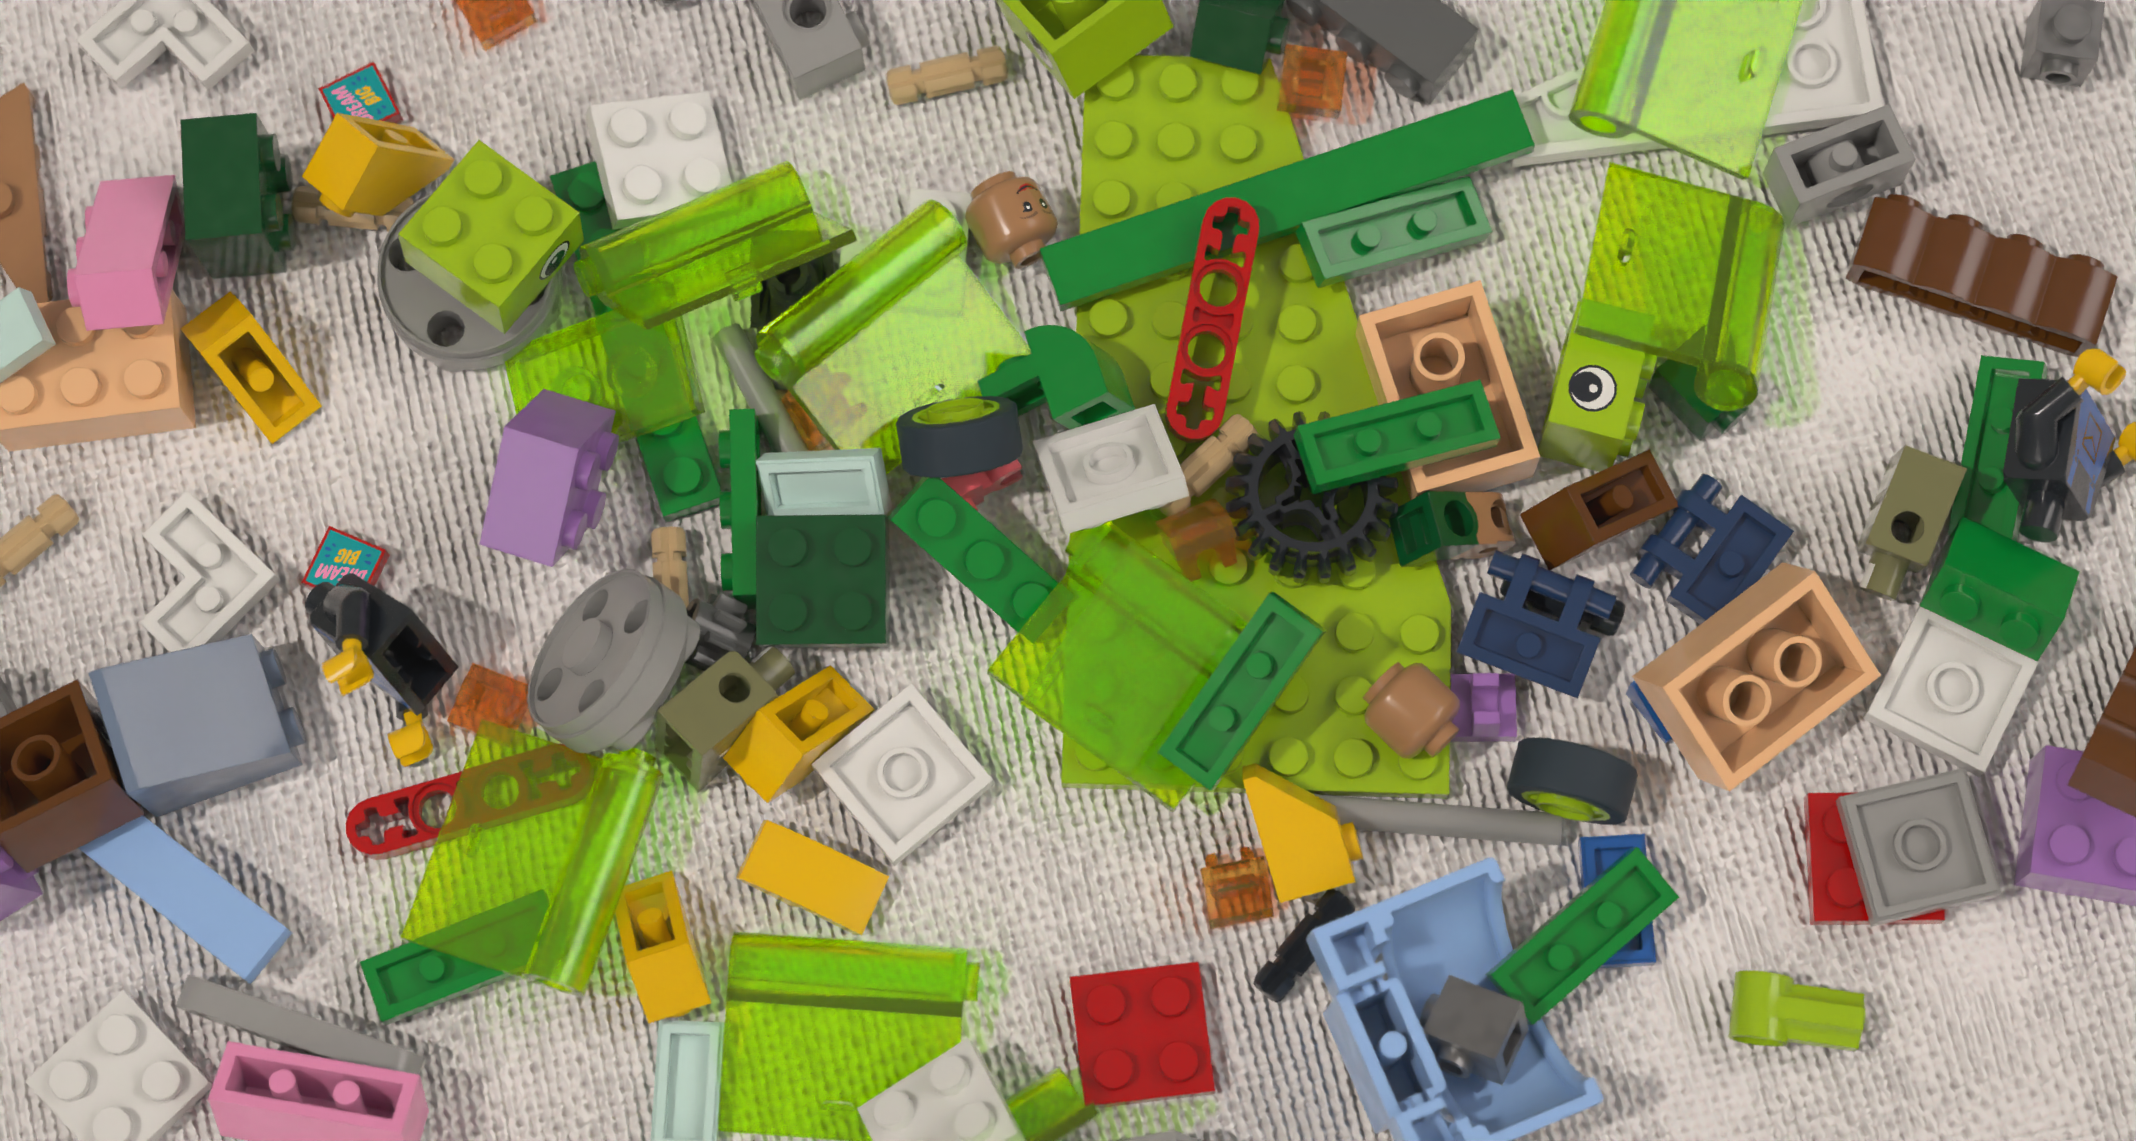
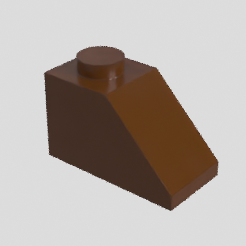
M1649 449L1561 489L1524 511L1520 516L1548 570H1552L1678 507V502Z

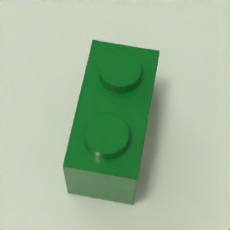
M1961 516L1936 559L1919 606L2038 662L2065 619L2080 571Z

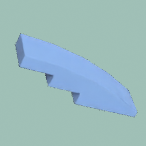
M141 816L79 847L82 852L249 984L256 979L292 934L289 929L145 816Z

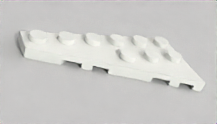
M1718 0L1659 28L1658 33L1632 45L1626 43L1609 51L1605 58L1577 71H1566L1515 95L1535 147L1533 153L1510 161L1511 167L1831 127L1883 107L1864 1Z

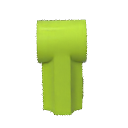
M1750 970L1735 972L1728 1037L1733 1041L1759 1046L1781 1047L1787 1046V1043L1790 1042L1855 1052L1859 1049L1864 1029L1866 1009L1864 1006V994L1828 989L1827 987L1794 984L1793 978L1777 973Z

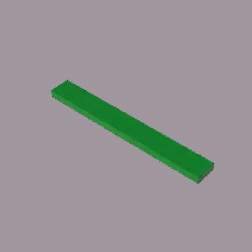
M1512 89L1039 248L1040 257L1060 312L1192 268L1200 228L1206 211L1215 201L1225 197H1237L1248 202L1255 209L1259 218L1257 245L1295 233L1302 222L1435 186L1533 153L1535 144ZM1227 213L1223 222H1212V228L1222 231V242L1218 256L1205 251V260L1219 259L1230 255L1237 234L1247 235V228L1238 225L1237 214Z

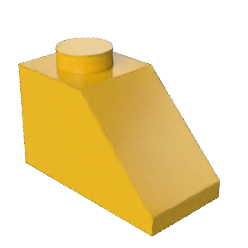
M336 113L302 177L322 193L319 197L320 202L339 215L349 218L353 217L354 213L383 216L447 172L455 159L415 127Z
M231 291L180 328L271 444L275 443L322 407L253 315Z
M830 665L758 709L723 759L768 804L803 781L814 771L811 764L869 718L875 709Z
M1256 763L1243 766V783L1279 902L1283 903L1356 882L1353 862L1364 858L1353 821L1341 824L1335 805Z
M673 871L664 872L610 890L626 964L648 1023L668 1017H680L695 1008L710 1004L711 1000L702 963Z

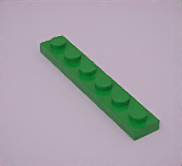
M596 160L550 175L555 195L580 213L584 241L576 249L575 255L665 523L718 506L720 491L722 490L633 227L612 229Z

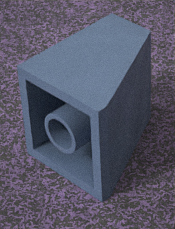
M252 634L88 672L126 793L155 817L171 813L303 765L297 746L306 743L301 721L294 707L284 709L278 691L279 686L287 684L281 661L274 648L265 651V648Z

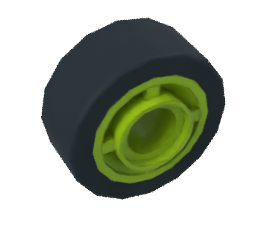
M973 396L930 403L906 412L898 418L896 423L903 470L913 476L945 478L989 471L1013 462L1021 456L1023 451L1017 405L1008 398Z
M1530 737L1518 742L1507 783V790L1509 795L1518 801L1555 816L1600 825H1617L1627 820L1638 774L1636 768L1630 763L1608 752L1565 740Z

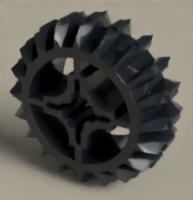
M1298 411L1293 414L1291 431L1287 432L1284 425L1278 419H1273L1268 424L1271 442L1259 434L1252 433L1248 437V445L1253 455L1246 453L1235 454L1233 467L1242 475L1227 477L1225 490L1238 498L1227 502L1225 511L1227 517L1244 519L1233 528V536L1236 541H1245L1256 537L1248 549V557L1252 561L1261 559L1267 552L1273 555L1268 569L1270 574L1277 576L1282 571L1285 562L1295 565L1293 571L1294 582L1303 583L1307 567H1316L1320 583H1328L1331 578L1332 563L1336 562L1341 572L1346 576L1354 574L1356 569L1352 552L1362 560L1371 562L1375 558L1377 550L1370 539L1382 542L1388 541L1391 528L1381 519H1391L1397 515L1398 504L1385 497L1397 491L1398 480L1391 476H1381L1323 491L1321 505L1323 514L1320 508L1315 507L1311 500L1300 502L1302 490L1300 481L1304 488L1308 487L1312 494L1313 492L1294 438L1297 426L1306 424L1304 413ZM1326 411L1320 412L1317 421L1330 418V414ZM1281 461L1286 470L1285 479L1289 488L1275 497L1274 505L1263 510L1259 501L1258 489L1266 474ZM1360 485L1364 497V511L1356 524L1342 534L1338 526L1339 516L1336 513L1335 505L1348 498L1349 490ZM1278 525L1281 530L1293 525L1305 526L1314 533L1318 541L1323 542L1296 540L1283 534L1275 526Z

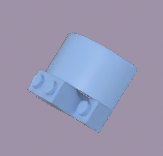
M1486 858L1315 928L1306 939L1332 998V1002L1323 1012V1016L1375 1134L1389 1129L1394 1141H1512L1595 1106L1603 1100L1602 1093L1594 1076L1591 1078L1586 1077L1572 1066L1559 1049L1542 1018L1534 1025H1528L1529 1030L1503 1085L1471 1073L1468 1078L1455 1077L1444 1072L1438 1066L1419 1023L1426 1001L1433 993L1440 995L1449 975L1501 994L1485 974L1513 951L1502 905V886L1505 878L1494 858Z

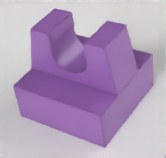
M1451 674L1450 690L1460 700L1459 712L1452 720V723L1460 731L1451 742H1515L1517 738L1515 674Z

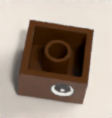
M78 679L0 717V846L26 873L145 815L142 805L126 793L98 702Z

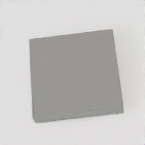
M1966 767L1841 796L1836 800L1871 926L1987 900L2002 894Z

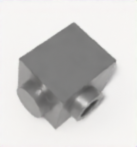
M2038 0L2026 23L2020 77L2041 80L2052 85L2081 87L2098 61L2105 2L2094 0Z
M1451 975L1448 976L1440 995L1435 993L1430 995L1424 1005L1419 1021L1441 1070L1459 1078H1468L1471 1073L1499 1085H1503L1529 1030L1521 1001Z

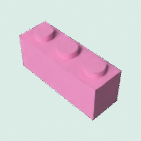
M175 175L100 181L93 206H87L85 210V236L78 237L76 241V268L69 269L67 273V289L72 307H81L86 331L164 324L185 238V219Z
M230 1041L227 1042L208 1097L220 1135L247 1141H420L429 1114L419 1074Z

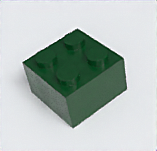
M257 113L181 119L185 240L212 279L286 273V251L295 250L296 238L292 215L290 213L284 214L283 192L292 191L293 177L289 156L287 154H280L276 134H269Z
M756 516V645L761 648H767L768 646H774L775 648L890 647V530L887 516Z

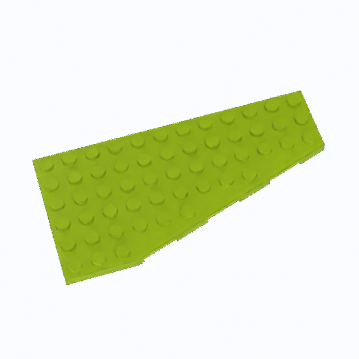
M1135 55L1084 92L1079 235L1304 160L1271 58H1269L1262 74L1259 75L1189 56ZM1296 233L1256 246L1224 416L1219 426L1220 428L1233 415L1240 414L1255 427L1259 435L1270 442L1268 424L1273 419H1278L1288 432L1292 430L1293 414L1298 411L1304 413L1307 424L1317 421L1320 412L1326 411L1330 414V417L1379 405L1355 335L1358 321L1345 282L1342 281L1317 288ZM1230 254L1219 258L1231 261L1240 267L1243 266L1244 260L1242 257L1230 259ZM1193 267L1077 306L1076 332L1109 353L1115 359L1125 377L1135 410L1155 404L1179 464L1205 442L1187 443L1177 439L1169 431L1165 421V408ZM1212 273L1201 281L1200 292L1208 304L1225 306L1235 299L1236 286L1228 275ZM1201 334L1190 341L1188 354L1195 365L1202 368H1213L1223 361L1224 347L1217 337L1210 334ZM1182 373L1181 383H1194L1188 405L1177 406V414H1182L1186 417L1187 428L1197 429L1201 420H1212V412L1202 409L1204 390L1206 386H1210L1219 391L1220 381H1198ZM1219 428L1213 435L1216 438L1219 436L1218 433H1220ZM1250 450L1246 453V454L1253 455ZM1281 461L1266 474L1258 489L1259 501L1263 510L1274 505L1275 497L1289 488L1285 479L1286 470ZM1233 466L1199 498L1193 495L1190 501L1191 505L1175 519L1168 518L1157 508L1117 518L1095 528L1082 529L1070 533L1068 592L1075 598L1067 606L1062 788L1246 793L1243 783V766L1256 763L1312 794L1448 799L1450 743L1433 758L1425 750L1413 758L1406 759L1400 757L1366 724L1364 715L1369 704L1363 699L1370 687L1397 662L1404 668L1414 663H1422L1450 689L1451 603L1437 561H1430L1420 567H1401L1391 532L1386 542L1370 539L1377 550L1376 556L1371 562L1362 560L1352 552L1356 569L1354 574L1350 576L1342 573L1336 562L1331 564V578L1328 583H1320L1316 567H1307L1303 583L1294 582L1293 571L1295 565L1285 562L1282 571L1277 576H1274L1268 572L1270 560L1273 556L1270 552H1267L1261 559L1252 561L1248 557V549L1256 537L1245 541H1236L1233 536V528L1240 521L1244 520L1226 516V503L1234 498H1238L1225 490L1226 479L1230 476L1242 475ZM1401 472L1385 475L1395 477L1398 480L1397 491L1385 498L1396 502L1398 507L1410 501ZM1300 481L1302 485L1300 502L1311 500L1315 507L1320 508L1323 514L1321 505L1324 493L1313 495L1308 487L1304 488ZM1360 485L1349 490L1348 498L1335 505L1336 513L1339 516L1338 526L1342 534L1356 524L1364 511V497ZM1381 519L1390 527L1388 519ZM1278 525L1275 526L1280 532L1293 539L1304 542H1323L1318 541L1314 533L1305 526L1293 525L1282 530ZM1274 591L1327 630L1217 787L1209 791L1160 755L1158 751L1270 592Z

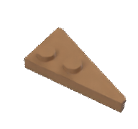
M23 82L0 97V264L16 288L20 287L31 291L36 303H42L52 300L53 289L51 274L47 270L44 237H48L44 191L39 184L38 174L41 168L40 148L35 141L33 109L36 108L35 97Z

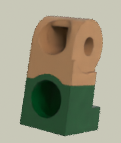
M1427 491L1399 506L1396 517L1388 519L1401 567H1420L1436 560L1478 559L1492 556L1496 550L1506 551L1516 544L1513 531L1510 529L1507 519L1503 495L1499 492Z

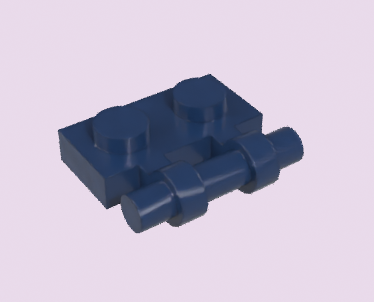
M1704 473L1700 475L1690 490L1683 489L1677 496L1678 507L1673 509L1674 513L1659 534L1649 535L1639 549L1642 557L1630 572V576L1635 582L1648 589L1653 586L1662 572L1670 573L1679 579V582L1671 591L1666 601L1699 624H1702L1760 580L1794 532V530L1743 495H1740L1730 511L1725 514L1712 505V502L1723 489L1722 485L1715 478ZM1694 527H1699L1712 536L1697 557L1693 559L1679 548Z
M1496 550L1487 574L1510 582L1509 589L1504 601L1479 592L1456 652L1578 699L1601 640L1597 636L1578 630V624L1583 611L1608 620L1617 596L1593 587L1595 580L1576 574L1575 579H1571L1538 566L1540 559L1522 553L1519 559ZM1529 590L1565 604L1558 622L1522 608Z

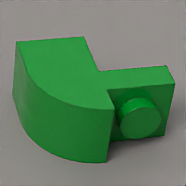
M1058 325L1037 326L1024 331L1031 354L1011 357L1000 363L996 372L977 381L982 396L1003 397L1015 402L1018 417L1048 403L1053 420L1070 430L1135 410L1125 377L1115 359L1074 330Z

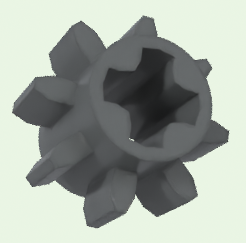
M722 592L718 596L711 593L707 602L698 598L692 600L686 608L687 616L699 623L701 632L695 650L685 663L705 671L732 650L745 658L755 636V626L742 619L748 605Z

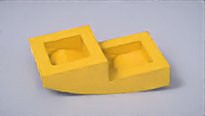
M763 820L736 879L792 907H800L854 935H862L889 876L806 836L771 821Z

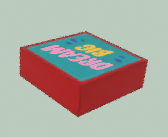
M374 61L318 88L333 119L336 113H342L396 124L404 120Z
M329 526L301 583L310 590L322 582H329L335 586L344 575L354 573L375 586L390 555L387 550Z

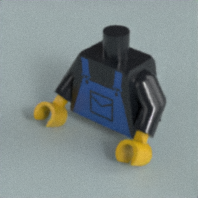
M2087 349L2081 353L2074 365V376L2069 380H2066L2063 376L2058 380L2019 378L2003 476L2005 483L2023 509L2019 533L2029 540L2042 543L2054 542L2058 539L2062 520L2085 521L2092 517L2100 489L2124 474V465L2131 460L2136 461V422L2126 426L2120 435L2119 447L2113 450L2116 437L2087 391L2088 386H2090L2102 395H2109L2120 386L2126 376L2125 368L2119 365L2116 359L2100 349Z
M354 573L344 575L335 586L329 582H322L316 585L307 596L305 609L310 615L309 623L336 653L335 656L322 663L326 679L330 683L338 682L342 696L371 682L395 699L396 717L405 721L407 725L387 734L395 757L400 759L403 767L426 759L433 752V743L422 719L428 716V703L459 666L411 608Z

